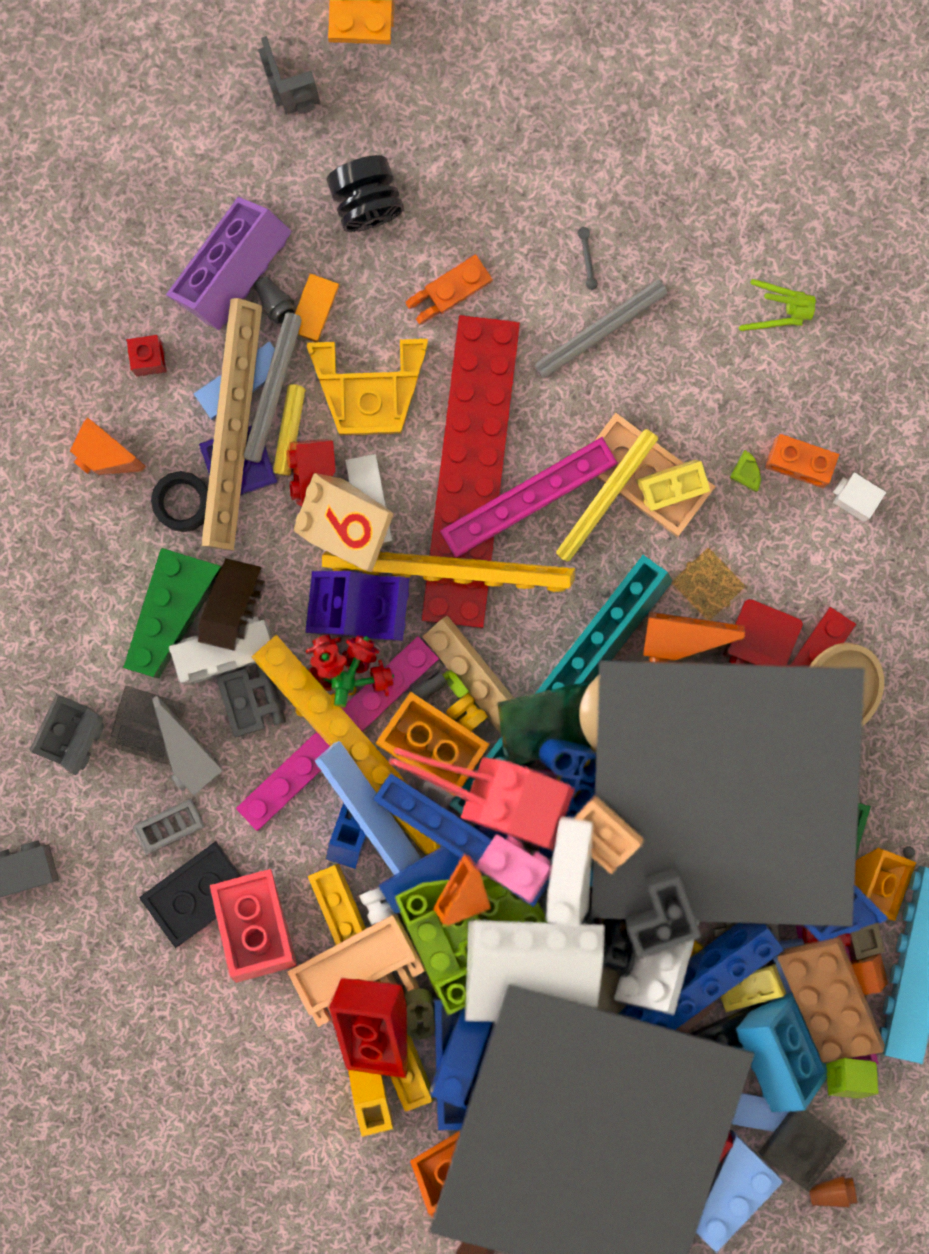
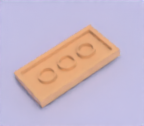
M615 413L595 440L603 437L619 465L642 432ZM655 443L619 495L678 537L716 486L708 481L710 492L650 511L644 504L643 500L645 498L642 490L638 487L636 479L683 464L681 460L658 443ZM618 465L596 478L605 484Z

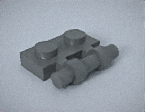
M256 665L259 677L252 680L247 668L216 677L234 738L265 729L262 716L271 714L274 725L286 722L283 713L285 709L284 702L279 700L273 681L258 665ZM263 687L268 704L259 707L254 689Z

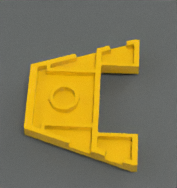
M428 339L400 340V372L336 374L335 342L307 343L308 352L340 436L402 434L427 351Z

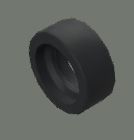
M183 471L169 473L161 478L153 488L151 497L153 513L162 524L171 530L179 532L195 530L204 524L208 487L200 478L192 473ZM175 485H190L199 494V509L189 519H174L165 510V494Z

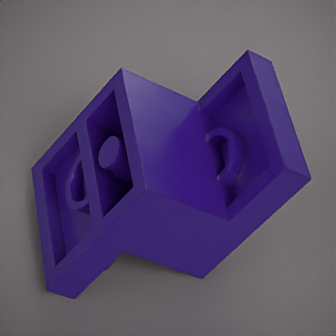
M312 571L305 633L337 635L356 638L357 635L369 637L370 640L403 641L410 578L375 576L353 571Z

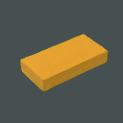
M313 274L309 275L295 312L302 320L298 336L319 342L339 289L338 283Z

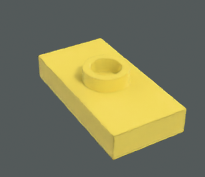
M774 963L759 968L720 998L725 1011L729 1012L783 997L786 991Z

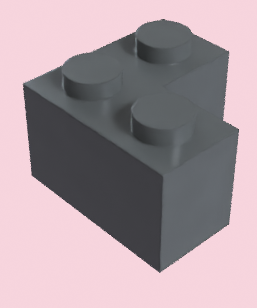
M677 867L646 877L647 886L655 908L626 918L627 929L638 959L701 938Z

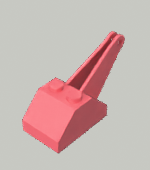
M399 748L394 749L393 753L407 759L475 778L472 788L468 792L420 768L391 758L390 764L407 770L465 800L466 804L461 815L462 819L553 851L557 840L560 818L566 816L575 790L571 786L502 760L483 757L478 771L475 772L424 758Z

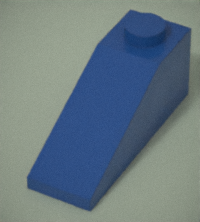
M344 803L329 841L326 860L356 869L367 836Z
M466 1007L460 1010L430 1087L431 1096L460 1108L462 1107L492 1021H466Z

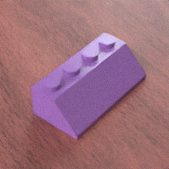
M237 197L166 295L204 323L220 330L223 325L228 323L230 299L240 298L244 300L248 296L250 288L258 277L265 273L269 262L284 247L292 231L269 209Z

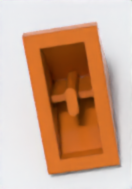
M466 854L463 855L433 907L442 924L447 926L490 909L480 871L471 857Z
M881 953L860 960L850 961L864 995L880 993L887 986L888 979Z

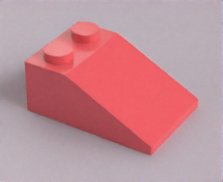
M271 869L210 885L227 966L232 980L238 983L297 966L290 933Z

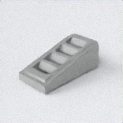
M191 799L133 825V830L146 856L204 828ZM184 809L192 823V826L188 828L180 814V811ZM172 815H174L181 830L175 833L168 819ZM160 821L163 822L169 837L164 839L156 824ZM148 827H151L157 840L154 844H151L145 831Z

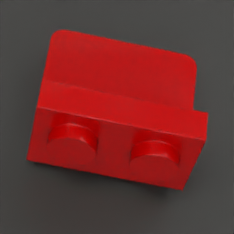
M746 600L735 623L737 625H744V638L728 643L723 656L730 658V664L791 666L787 663L803 626L802 621L799 618L755 600Z

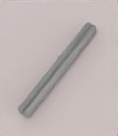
M660 280L655 281L538 361L535 365L537 372L543 378L548 377L659 301L667 294L664 284Z
M286 313L244 452V458L251 462L259 463L261 461L302 321L301 317L297 314Z

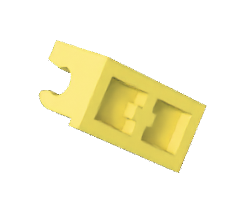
M692 460L636 479L638 487L642 490L645 498L643 500L644 504L650 511L711 491L702 461Z

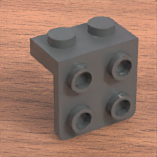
M267 36L262 37L263 47L259 48L258 51L276 106L283 105L285 114L296 111L303 114L315 109V105L320 104L312 71L281 80Z
M56 693L31 745L30 751L60 764L69 773L77 775L79 770H84L90 759V752L88 751L93 741H97L103 732V717L91 708Z

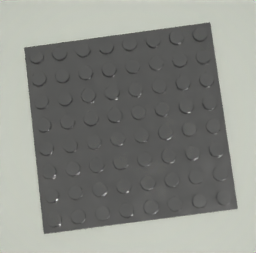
M599 660L595 796L640 835L644 841L612 874L593 859L591 918L626 919L629 916L655 908L647 886L646 877L677 867L696 921L852 926L865 668Z
M508 983L429 1228V1233L508 1254H689L754 1053Z

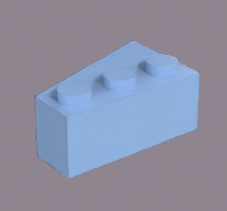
M731 1130L733 1146L718 1164L696 1231L716 1253L783 1183L779 1175L733 1130Z

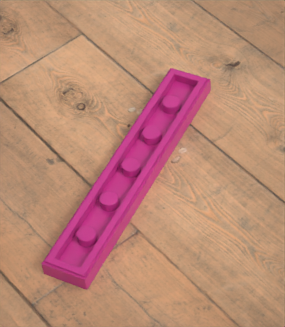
M603 437L448 525L440 530L455 558H458L618 465V462Z

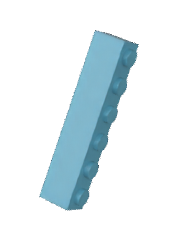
M919 866L918 872L913 871L910 878L909 888L913 890L911 903L907 902L904 907L903 921H907L904 934L900 933L897 939L896 951L900 952L898 965L893 964L889 980L890 983H893L891 996L887 995L884 1000L883 1014L887 1016L885 1026L879 1027V1032L885 1044L884 1051L881 1052L882 1054L923 1064L929 1038V868Z

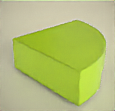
M744 450L729 478L754 492H758L761 483L760 470L755 458L748 451Z
M447 670L442 674L458 699L469 693L468 689L452 670Z

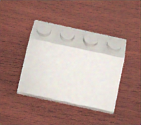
M469 921L466 1021H496L508 983L597 1008L603 964L604 925H579V927L549 923Z

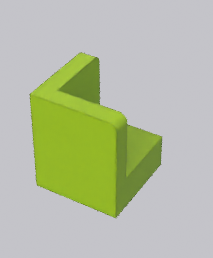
M843 1058L826 1063L829 1096L862 1099L878 1094L876 1062Z

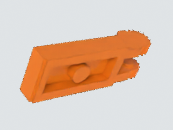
M475 254L425 286L424 290L410 297L405 304L408 309H412L430 297L434 306L422 311L416 317L418 324L422 325L440 313L442 315L493 282V279Z

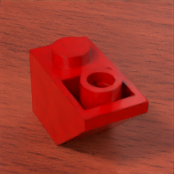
M318 439L290 442L291 450H287L286 455L288 468L293 469L294 481H290L289 488L291 499L296 500L297 505L302 507L307 487L314 473L327 476L335 474L336 468L332 440Z

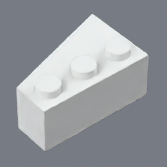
M258 617L247 619L249 627L245 640L239 639L235 651L198 642V636L183 639L180 641L181 643L169 646L179 682L192 685L257 664L251 656L272 639L267 621H259Z

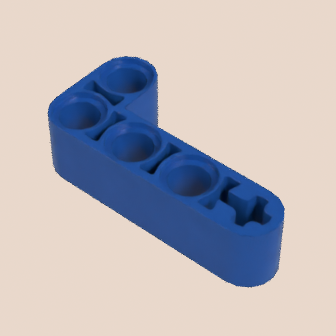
M551 739L542 745L539 753L540 760L556 775L561 776L560 782L575 789L565 816L567 818H574L595 796L597 753L586 745ZM563 753L561 759L555 762L556 757ZM591 759L589 765L583 768L585 762ZM581 789L580 794L574 798L575 793ZM540 846V854L549 859L553 865L555 847L552 851Z

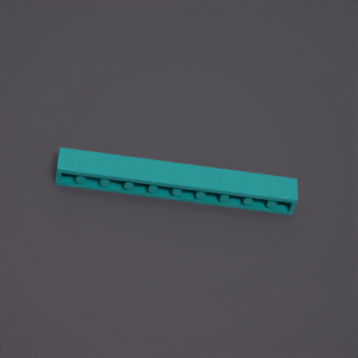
M645 555L641 556L485 758L502 760L527 769L539 755L542 745L553 737L567 719L570 711H573L581 701L590 683L599 676V660L612 661L673 581L666 570ZM470 777L462 789L470 792L475 778ZM455 796L449 805L462 815L466 801Z

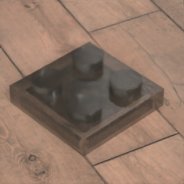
M807 1109L789 1111L758 1153L809 1192L847 1143V1140Z

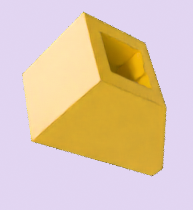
M348 1070L361 1137L393 1129L394 1121L383 1075Z

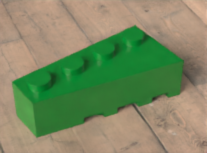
M164 548L160 549L123 668L154 678L161 676L172 658L169 646L179 644L191 627L198 612L210 596L222 566Z

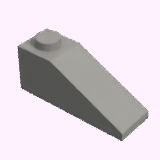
M155 696L152 701L173 772L171 779L182 791L187 788L195 795L223 771L221 765L158 696Z

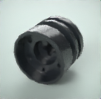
M372 155L358 158L337 167L326 177L333 201L342 202L337 207L339 217H342L341 223L346 232H360L378 227L392 221L404 211L402 200L398 198L399 191L397 187L389 186L394 179L387 157Z

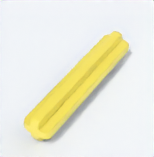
M289 384L287 387L273 467L274 473L278 475L288 476L292 470L288 468L286 454L287 450H291L290 442L297 441L305 388L300 385Z

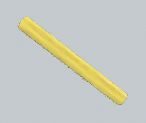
M649 429L643 430L560 545L556 554L561 559L569 562L657 442L658 436Z

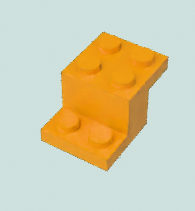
M330 0L329 42L391 44V27H394L395 0Z

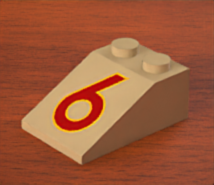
M314 473L307 487L306 496L300 513L297 515L293 531L309 543L365 571L372 572L394 513L345 479Z

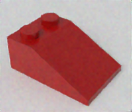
M341 977L328 1008L346 1070L406 1078L408 1074L407 1005L402 985Z

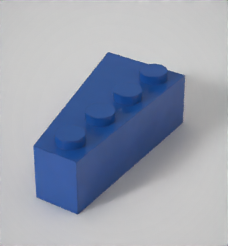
M438 995L434 996L436 1072L460 1013V1010L448 1015ZM493 1021L491 1022L462 1107L460 1108L437 1098L438 1131L461 1130L488 1047Z

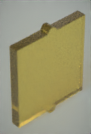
M709 547L693 562H687V568L672 582L706 620H711L724 607H729L731 605L730 601L746 587Z

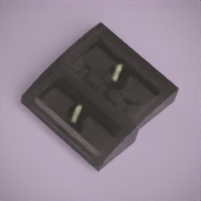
M125 685L108 746L169 765L152 701L158 695ZM158 696L182 721L187 705Z

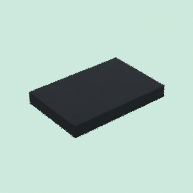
M215 841L139 898L176 949L217 918L210 885L242 876L217 841Z

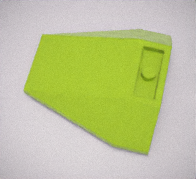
M484 875L481 878L490 909L447 926L442 924L433 907L449 880L423 882L395 896L403 922L448 1015L466 1007L469 921L548 923L539 902H537L535 907H532Z

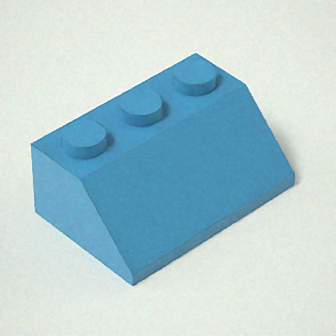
M790 992L749 1012L736 1029L739 1041L744 1049L754 1053L751 1069L755 1072L762 1088V1094L767 1100L771 1112L806 1110L827 1078L826 1065L820 1058L794 995Z

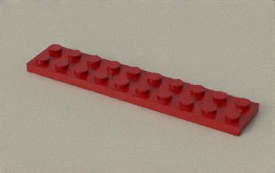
M459 315L429 556L455 558L440 530L499 497L520 322ZM494 537L458 558L492 561ZM442 578L438 581L426 580L422 621L438 623L441 619L448 616L455 625L484 628L488 585L484 584L485 581L472 580L471 583L467 584L456 583L454 578Z

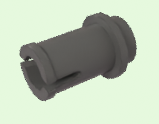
M434 669L432 673L416 685L410 684L411 688L406 692L408 695L412 692L426 701V699L441 688L447 686L448 683L438 669Z

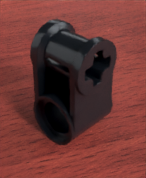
M606 918L603 923L604 957L602 968L606 967L614 970L618 976L624 978L633 969L636 951L627 929L626 919ZM622 921H624L626 926L624 934L621 933L620 929Z

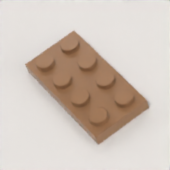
M840 937L785 948L784 951L777 955L823 1063L884 1051V1041Z

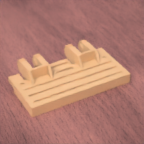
M393 914L287 971L309 1016H313L319 1027L331 1021L325 1007H329L341 977L378 982V979H380L382 983L398 985L391 973L397 970L409 992L413 989H419L415 976L426 971L398 915Z

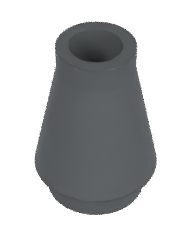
M264 277L255 284L254 289L257 291L270 320L280 324L283 323L286 313L294 314L296 312L294 300L274 284L269 277Z

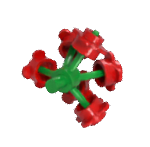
M330 635L318 636V638L312 641L313 647L305 650L306 654L313 653L314 655L310 660L312 667L308 671L326 691H336L335 706L346 707L348 693H353L354 687L372 684L374 692L384 691L385 697L389 696L388 687L393 686L394 674H392L390 667L384 668L382 659L378 660V666L370 668V663L376 662V654H379L380 650L373 647L375 643L369 637L357 635L356 638L347 639L346 643L349 647L342 655L339 654L337 646L342 641L341 637L331 639ZM344 665L349 669L348 672L343 671ZM370 668V677L355 680V673H364Z

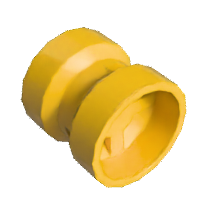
M467 693L445 711L451 719L456 720L469 731L475 729L488 718L483 709H478L475 706V699L470 693Z

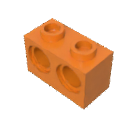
M779 434L773 442L765 468L824 488L830 484L839 454Z

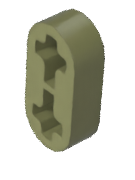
M425 989L410 990L404 995L407 1005V1034L413 1039H426L432 1036L435 1031L432 995ZM422 1004V1007H416V1005Z

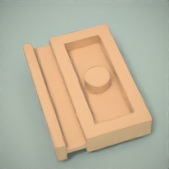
M596 796L573 818L593 822L591 857L610 874L619 865H622L644 841L640 835Z

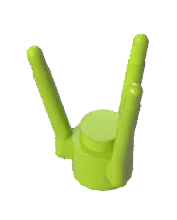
M752 279L750 281L752 285L782 294L765 293L764 298L786 303V314L791 315V318L740 325L739 330H757L785 325L802 326L803 319L812 320L814 316L815 296L805 295V292L793 291Z

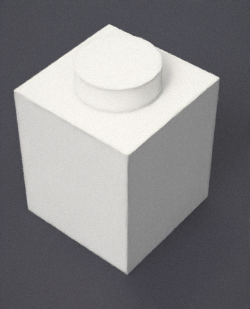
M853 473L847 479L842 477L833 490V493L837 495L833 503L865 522L871 518L886 492L858 474Z

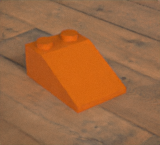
M650 612L643 656H650V662H668L669 659H681L743 639L745 635L744 625Z

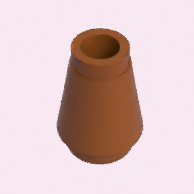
M842 1175L809 1187L812 1206L850 1208V1204L858 1203L853 1177L845 1178Z

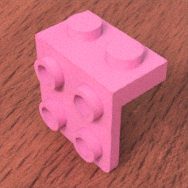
M496 834L476 865L482 873L532 903L547 878L551 877V861L538 852H534L531 856V852L524 848L525 845L510 835L505 840Z

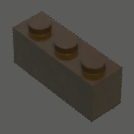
M225 558L199 620L198 642L235 651L239 639L245 640L249 627L247 619L254 618L257 607L255 599H261L265 587V581L260 580L262 567Z

